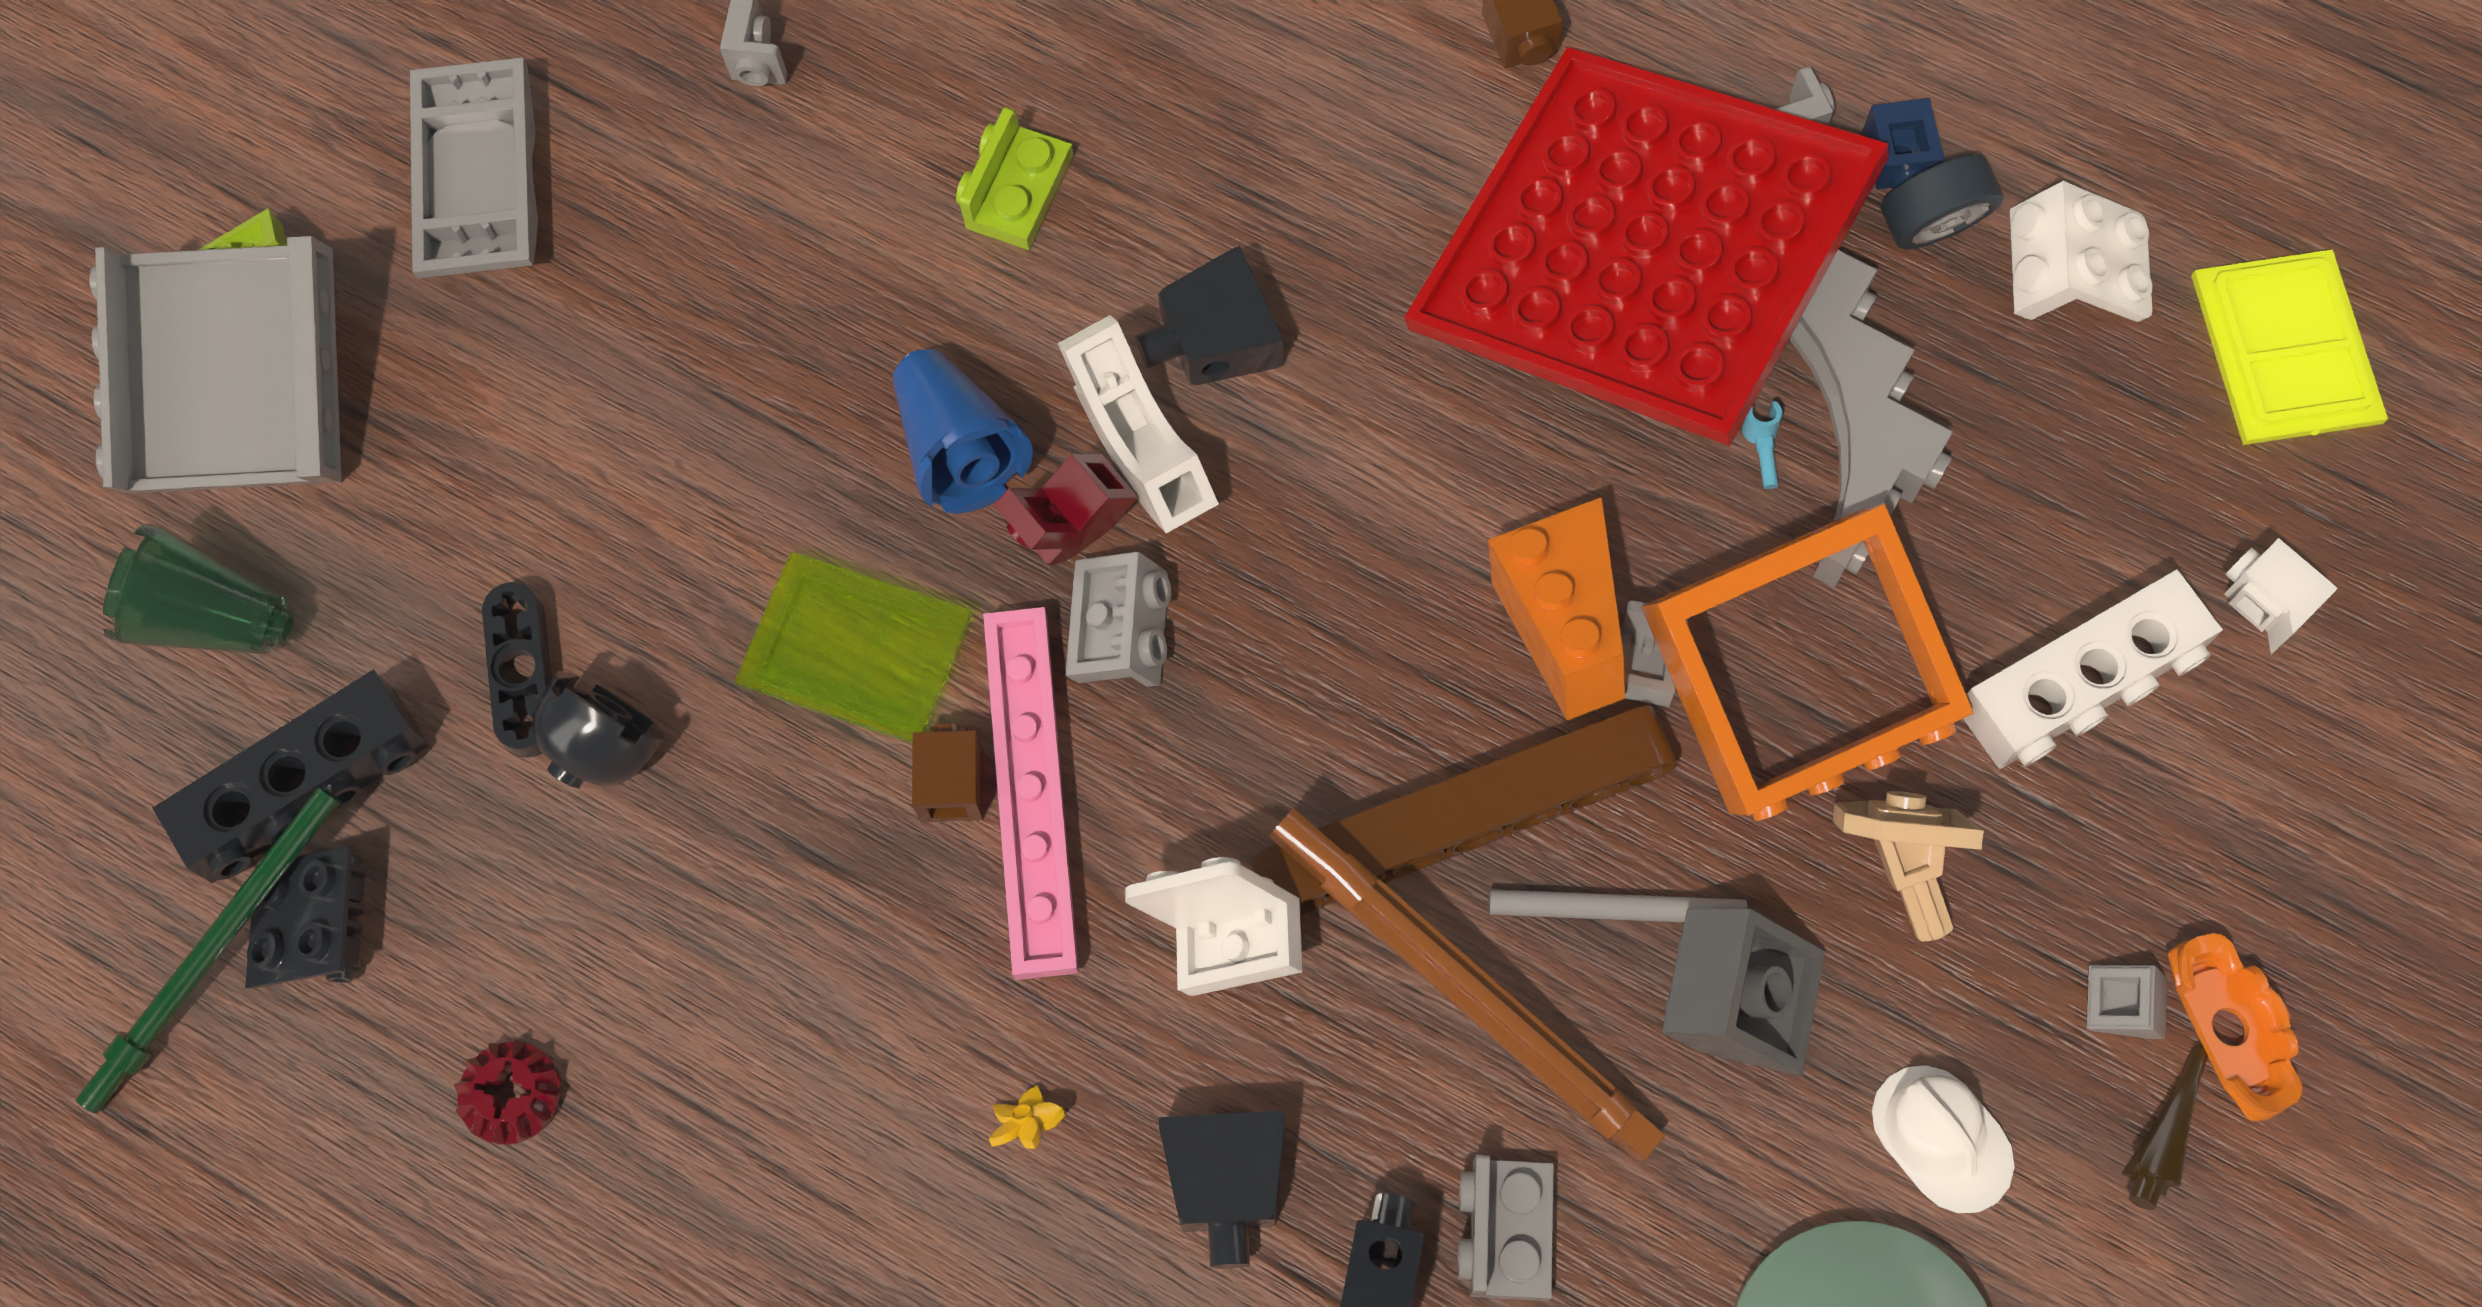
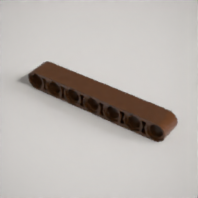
M1647 705L1607 718L1317 829L1347 855L1349 853L1352 854L1383 883H1387L1649 783L1675 769L1678 766V761L1653 707ZM1278 844L1266 848L1252 858L1251 863L1256 874L1272 879L1275 885L1299 898L1300 916L1337 902L1320 887L1322 883Z

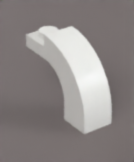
M1109 315L1057 343L1076 383V386L1073 388L1093 428L1122 477L1139 497L1137 500L1165 533H1168L1217 506L1219 503L1197 454L1179 438L1156 404L1118 321Z

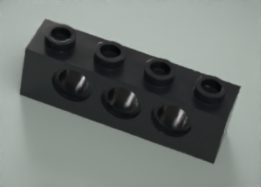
M373 669L152 807L186 868L208 882L214 883L217 880L229 879L240 874L251 864L253 857L274 845L318 787L324 788L340 800L335 809L342 808L357 799L361 794V789L379 777L392 775L407 768L415 760L416 754L427 748L429 744L395 689ZM361 736L357 749L350 755L341 757L343 746L350 739ZM305 771V778L301 785L292 791L286 792L289 780L296 773ZM250 805L249 814L241 824L232 827V820L236 812Z

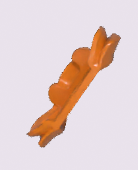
M2211 933L2198 936L2192 940L2177 944L2168 950V958L2180 1000L2223 1088L2233 1098L2244 1115L2250 1121H2264L2275 1117L2291 1105L2297 1103L2302 1095V1082L2294 1070L2290 1059L2298 1054V1041L2291 1030V1017L2286 1004L2281 996L2269 986L2262 970L2256 966L2244 967L2233 943L2221 934ZM2217 1011H2229L2241 1021L2244 1028V1038L2239 1046L2227 1045L2215 1035L2212 1020Z

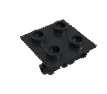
M343 846L298 856L251 916L245 988L253 989L326 975V981L332 983H349L353 981V971L360 970L361 966L359 961L360 939L346 935L362 933L363 924L349 920L348 917L364 914L365 906L360 903L363 902L364 878L367 877V869L361 866V856L352 854V846Z

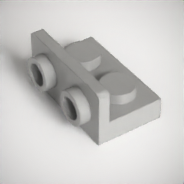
M1140 552L1075 560L1065 676L1077 683L1132 677L1146 687L1160 685L1161 669L1167 657V644L1164 637L1166 607L1171 600V586L1166 570Z
M1476 1154L1472 1164V1171H1461L1459 1211L1471 1212V1239L1459 1238L1457 1277L1461 1280H1470L1469 1297L1535 1301L1551 1300L1554 1163L1490 1160V1155Z

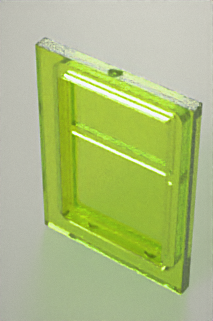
M790 552L778 582L772 590V596L756 633L749 643V649L734 682L739 687L913 744V732H925L943 685L948 680V673L971 619L972 611L795 552Z

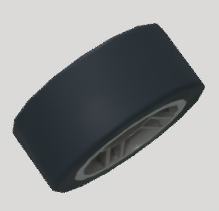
M1980 154L1965 155L1936 165L1908 179L1882 200L1880 209L1897 246L1904 250L1921 248L1949 238L1977 224L1992 214L2002 204L2004 195L1987 159Z

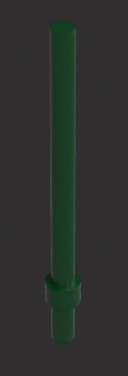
M318 787L127 1033L120 1031L103 1052V1056L106 1059L75 1099L81 1107L97 1114L128 1074L136 1075L153 1054V1051L150 1049L151 1044L340 803L336 796L324 788Z

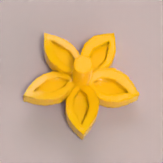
M1035 1086L1023 1093L1018 1101V1106L992 1104L998 1121L1003 1125L991 1134L989 1142L994 1147L1019 1137L1024 1148L1036 1149L1041 1138V1131H1048L1056 1127L1066 1115L1063 1108L1052 1102H1044L1038 1086Z

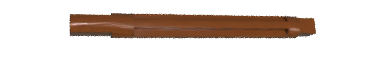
M1294 808L1272 831L1269 837L1322 883L1321 888L1606 1139L1611 1138L1637 1162L1645 1161L1665 1137V1134L1636 1110L1637 1105L1352 854L1349 853L1347 855Z

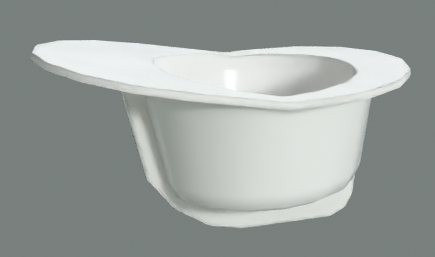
M1927 1065L1906 1067L1886 1079L1876 1092L1871 1111L1874 1131L1887 1152L1895 1159L1917 1188L1938 1207L1955 1213L1981 1212L1998 1203L2010 1187L2015 1168L2012 1146L2000 1125L1972 1091L1948 1071Z

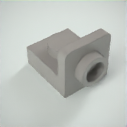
M730 0L720 51L731 80H739L751 86H763L767 83L784 85L786 83L787 70L779 47L769 44L771 23L768 16H763L758 0Z

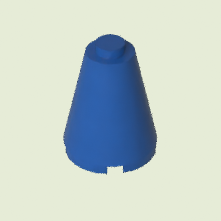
M936 349L916 350L907 354L901 360L893 373V385L916 486L924 502L931 507L932 503L941 505L945 513L961 514L984 508L998 501L1007 491L1004 484L1016 472L1022 479L1031 465L1033 447L1025 431L941 351Z

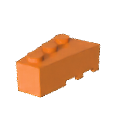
M1602 497L1488 539L1492 586L1566 720L1625 699L1624 654Z

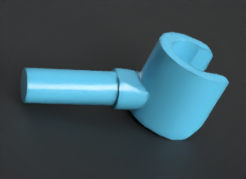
M1776 401L1771 402L1768 422L1757 420L1752 413V406L1742 424L1744 437L1749 442L1756 444L1764 489L1778 487L1773 440H1775L1782 419V409Z

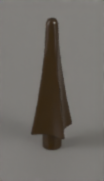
M2201 1044L2193 1048L2184 1071L2167 1103L2122 1173L2126 1177L2135 1179L2129 1200L2140 1208L2154 1210L2160 1195L2166 1196L2168 1187L2181 1186L2193 1108L2200 1079L2208 1058Z

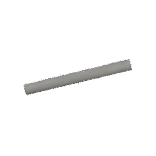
M1490 889L1489 915L1684 923L1687 909H1747L1746 899Z

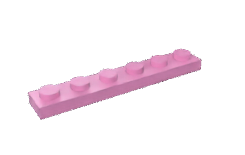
M1045 607L986 613L983 616L1012 975L1015 980L1077 974L1079 971L1047 614Z

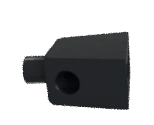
M1240 246L1225 252L1164 287L1158 293L1160 316L1163 325L1135 335L1138 350L1147 369L1178 357L1188 381L1193 385L1206 384L1284 366L1283 338Z
M1285 1110L1159 1117V1130L1182 1231H1208L1210 1268L1230 1269L1250 1266L1248 1229L1275 1226L1286 1132Z
M1378 1194L1375 1198L1371 1221L1357 1220L1340 1307H1411L1424 1234L1419 1231L1410 1230L1415 1203L1411 1199L1396 1194ZM1376 1265H1383L1388 1267L1389 1269H1382L1377 1267Z

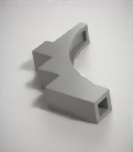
M1840 250L1834 256L1789 338L1810 367L1829 408L1839 451V497L1834 521L1863 508L1881 504L1886 505L1891 516L1900 498L1912 504L1923 484L1934 490L1952 457L1944 454L1942 450L1953 431L1899 404L1914 378L1905 369L1915 350L1863 323L1877 299L1876 295L1868 292L1877 269ZM1862 541L1821 559L1813 577L1835 588L1845 569L1857 575L1869 554L1864 542Z

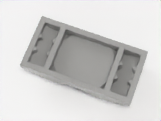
M524 58L410 70L413 274L419 279L532 266L538 230V212L532 168L536 131L528 68Z

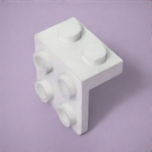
M2065 181L2010 208L2014 314L2033 320L2066 303L2079 299L2135 322H2140L2152 315V281L2150 278L2148 251L2149 230L2146 220L2141 213Z
M1227 857L1211 858L1203 861L1201 868L1182 873L1174 871L1154 872L1146 876L1145 882L1132 884L1125 888V902L1176 928L1177 990L1189 996L1302 972L1299 898L1275 885L1272 879L1261 877L1245 868L1236 859Z

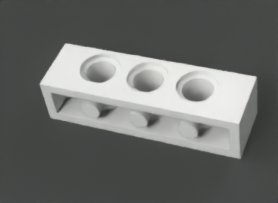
M2177 569L1971 688L1966 696L1974 714L1963 719L1999 770L2017 759L2026 767L2057 747L2053 741V738L2068 729H2071L2076 736H2079L2105 720L2109 715L2104 708L2122 698L2127 706L2133 705L2160 686L2155 678L2172 668L2178 676H2182L2203 663L2211 656L2206 647L2223 629ZM2132 636L2146 639L2153 647L2154 654L2140 651L2133 643ZM2080 665L2095 668L2101 674L2104 684H2095L2087 680L2081 672ZM2028 695H2038L2046 699L2052 707L2053 715H2045L2036 711L2031 706Z

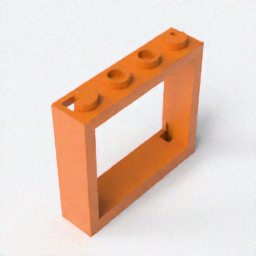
M1885 504L1858 510L1641 606L1729 814L1746 816L1752 814L1755 821L1775 816L1790 807L1787 798L1807 789L1810 796H1814L1837 788L1846 782L1843 776L1844 772L1862 764L1866 770H1873L1890 764L1901 757L1899 747L1919 739L1921 745L1945 739L1957 732L1954 722L1974 714ZM1863 541L1933 706L1756 786L1685 619Z

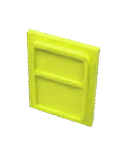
M2333 249L2239 264L2233 263L2231 265L2199 269L2193 272L2191 277L2243 445L2380 425L2388 420Z

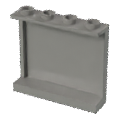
M312 236L287 237L288 246L122 255L105 247L95 248L96 266H93L90 271V288L94 298L97 300L98 325L92 331V348L99 360L100 384L96 386L94 391V407L98 417L101 419L102 444L96 450V467L100 477L103 479V488L135 494L341 482L332 247Z

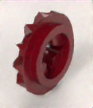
M516 1039L513 1042L500 1044L489 1043L487 1049L478 1056L466 1060V1070L461 1080L454 1084L458 1102L456 1113L463 1120L470 1133L486 1142L497 1145L517 1144L538 1134L552 1119L561 1093L559 1074L552 1060L537 1047ZM512 1072V1082L522 1087L525 1091L531 1092V1095L509 1098L506 1107L499 1110L500 1100L491 1096L484 1089L485 1087L492 1088L493 1085H502L506 1080V1076Z

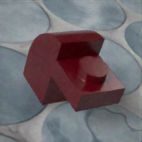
M1071 454L1042 488H1008L994 506L1007 520V530L1010 535L1022 546L1030 550H1036L1049 566L1059 564L1076 556L1106 534L1139 497L1102 454Z

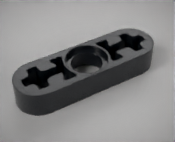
M508 582L492 589L482 605L493 729L498 740L511 753L519 757L530 758L538 756L542 752L537 745L533 726L529 728V737L521 739L515 731H512V729L522 725L521 707L514 700H525L527 713L534 718V711L552 680L546 618L543 605L527 586L516 582ZM514 602H519L524 610H526L517 614L518 632L524 639H514L512 627L503 618V615L510 613V604ZM520 655L533 657L535 660V670L528 680L519 684H511L505 681L504 670L511 659Z

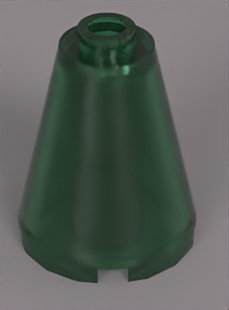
M150 523L140 526L133 534L145 538L137 550L124 547L120 553L110 577L103 604V615L115 618L114 628L103 629L104 635L110 640L122 644L268 654L274 645L283 646L286 643L292 630L294 612L287 610V599L285 596L165 528Z

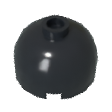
M558 671L543 692L534 711L533 733L540 751L552 761L547 768L548 772L559 781L577 789L581 787L584 781L597 786L622 784L637 775L650 760L665 737L663 732L648 733L654 722L630 703L609 690L596 684L592 691L586 693L574 687L580 676Z

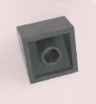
M1687 909L1682 936L1678 943V956L1670 996L1666 1003V1015L1662 1033L1704 1054L1791 1075H1802L1825 951L1752 909Z

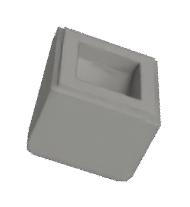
M2089 965L2087 1029L2089 1031L2147 1039H2165L2167 979L2156 966Z

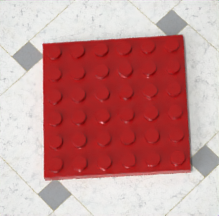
M1566 47L1405 314L1404 319L1407 328L1415 333L1730 446L1889 158L1888 143Z

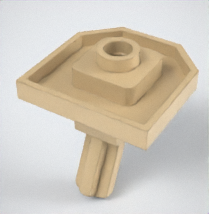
M1889 791L1887 792L1886 801L1869 800L1834 803L1833 823L1842 832L1874 839L1889 883L1897 891H1900L1916 938L1921 942L1934 941L1952 932L1953 923L1936 878L1942 876L1945 846L1982 850L1984 830L1957 809L1937 808L1926 805V796L1917 793Z

